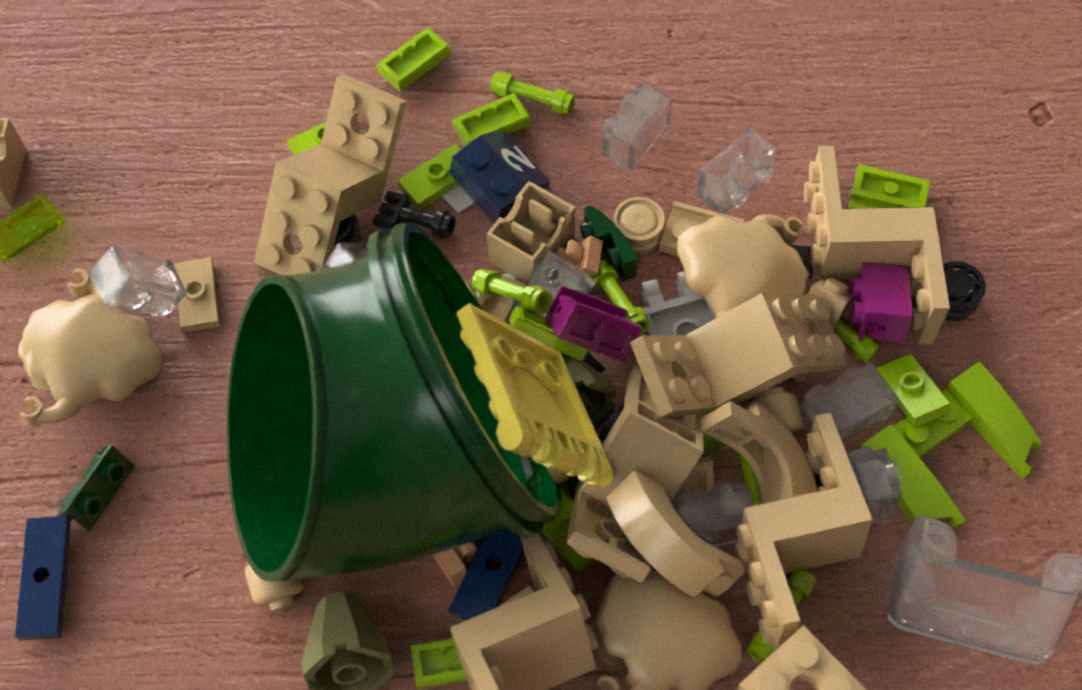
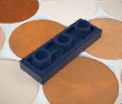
M67 516L26 519L15 638L19 641L61 638L71 520ZM49 575V578L41 583L42 579Z
M507 528L483 538L448 609L451 615L466 621L499 606L524 554L520 536ZM493 562H500L502 564L498 570L492 571L488 569L489 565Z

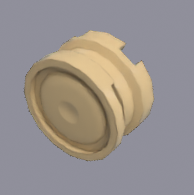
M639 196L628 198L619 204L615 209L613 223L624 234L638 256L649 254L658 248L664 232L665 216L658 203L649 198Z

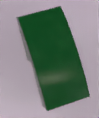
M591 205L584 207V222L579 224L583 240L589 236L602 240L601 254L606 253L609 265H612L614 270L618 269L622 281L635 278L637 276L638 258L627 238L601 211Z

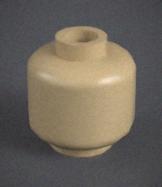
M783 387L768 389L754 396V401L747 407L748 409L757 403L761 404L776 415L792 434L799 432L803 428L804 423L797 398L793 393L784 392Z
M250 565L245 569V577L252 601L256 605L269 604L271 611L295 604L293 596L299 594L304 588L303 579L264 581L254 573Z

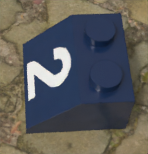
M504 130L482 134L452 156L449 174L494 224L499 217L504 219L510 213L515 203V197L528 181L543 189L550 184V181Z

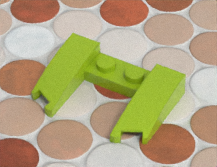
M980 361L950 381L948 387L942 391V394L950 403V413L917 427H914L907 417L895 426L890 424L863 443L855 457L921 533L928 532L929 520L949 518L952 528H959L966 521L921 458L968 424H971L1023 480L1028 476L1032 468L1025 463L1030 448L1038 450L1042 444V441L1021 410Z

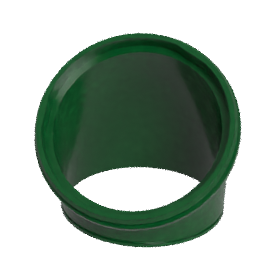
M397 224L394 228L383 227L373 232L369 236L367 255L352 262L310 273L266 276L256 285L247 301L236 336L229 378L226 428L227 467L233 516L240 544L250 567L264 581L318 578L401 564L454 549L507 528L520 537L530 538L540 533L544 525L551 523L560 512L562 503L560 484L556 483L551 477L546 466L533 461L532 457L525 458L505 450L500 445L496 435L499 421L490 410L489 401H491L488 390L476 375L474 367L477 363L473 353L461 338L460 332L463 329L456 314L469 303L481 310L483 308L446 253L429 234L415 224Z

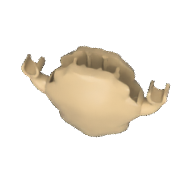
M761 214L753 218L752 221L741 223L724 215L710 218L703 224L685 229L678 237L677 254L684 268L687 285L693 292L706 300L716 318L761 293L804 294L809 272L804 266L798 251L789 246L798 239L799 235L797 232L802 228V221L797 217H789L785 220L776 215Z
M76 268L72 271L74 280L79 284L68 283L72 296L80 299L73 302L56 300L46 307L32 312L29 323L23 331V339L18 348V355L24 362L23 367L30 376L33 387L37 390L51 392L56 401L53 406L44 408L38 398L27 397L24 400L25 405L30 410L36 411L31 414L21 412L19 415L23 423L28 427H37L43 422L55 423L70 419L81 408L100 399L118 402L125 400L138 387L154 379L162 369L163 353L154 342L151 327L142 317L123 314L117 304V296L114 290L102 280L89 277L88 272L84 269Z
M650 570L642 583L631 577L624 578L619 575L614 576L610 580L596 613L592 631L597 641L598 652L602 662L619 669L623 680L630 687L628 690H669L671 688L677 690H708L715 681L735 673L742 663L741 643L732 628L730 612L723 602L706 596L703 591L694 598L677 588L658 571L653 572ZM611 676L600 677L596 683L598 687L605 688L606 690H619L617 681Z

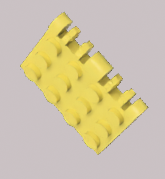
M470 303L459 310L456 314L463 329L460 332L461 338L472 351L477 363L474 367L476 375L486 386L490 395L489 407L495 418L499 421L496 435L502 448L525 458L532 457L533 461L558 472L565 473L568 476H578L579 480L597 488L607 487L613 479V470L561 353Z

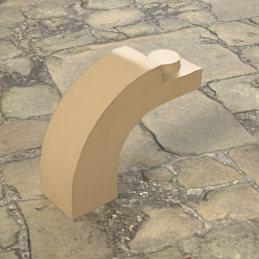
M730 401L701 418V432L734 448L749 463L759 484L761 504L818 492L812 469L799 443L784 423L766 407L757 403L748 409H744Z
M634 470L606 497L616 521L637 551L664 578L695 598L703 591L717 598L746 572L739 559L708 544L683 522L673 508L662 484Z

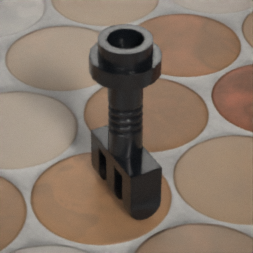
M387 191L384 196L385 202H382L378 208L380 214H375L372 223L379 228H394L395 225L401 224L402 221L432 229L433 237L443 239L445 236L450 237L454 232L456 224L455 216L450 215L448 210L439 209L434 215L409 208L411 203L408 195L393 191Z

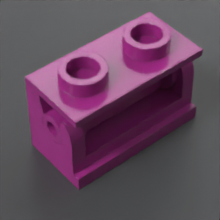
M863 262L860 276L853 277L850 293L852 299L857 300L853 304L851 322L858 325V341L863 340L866 330L873 339L895 341L897 345H905L913 318L909 267Z
M561 285L544 318L558 338L624 362L632 349L630 342L637 339L642 330L639 324L625 318L627 309Z

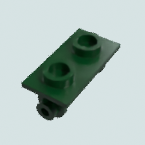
M111 444L108 447L104 446L101 452L96 451L94 453L95 457L81 475L85 478L83 483L76 482L66 498L59 503L62 507L58 513L61 516H67L71 521L75 520L87 531H90L135 466Z

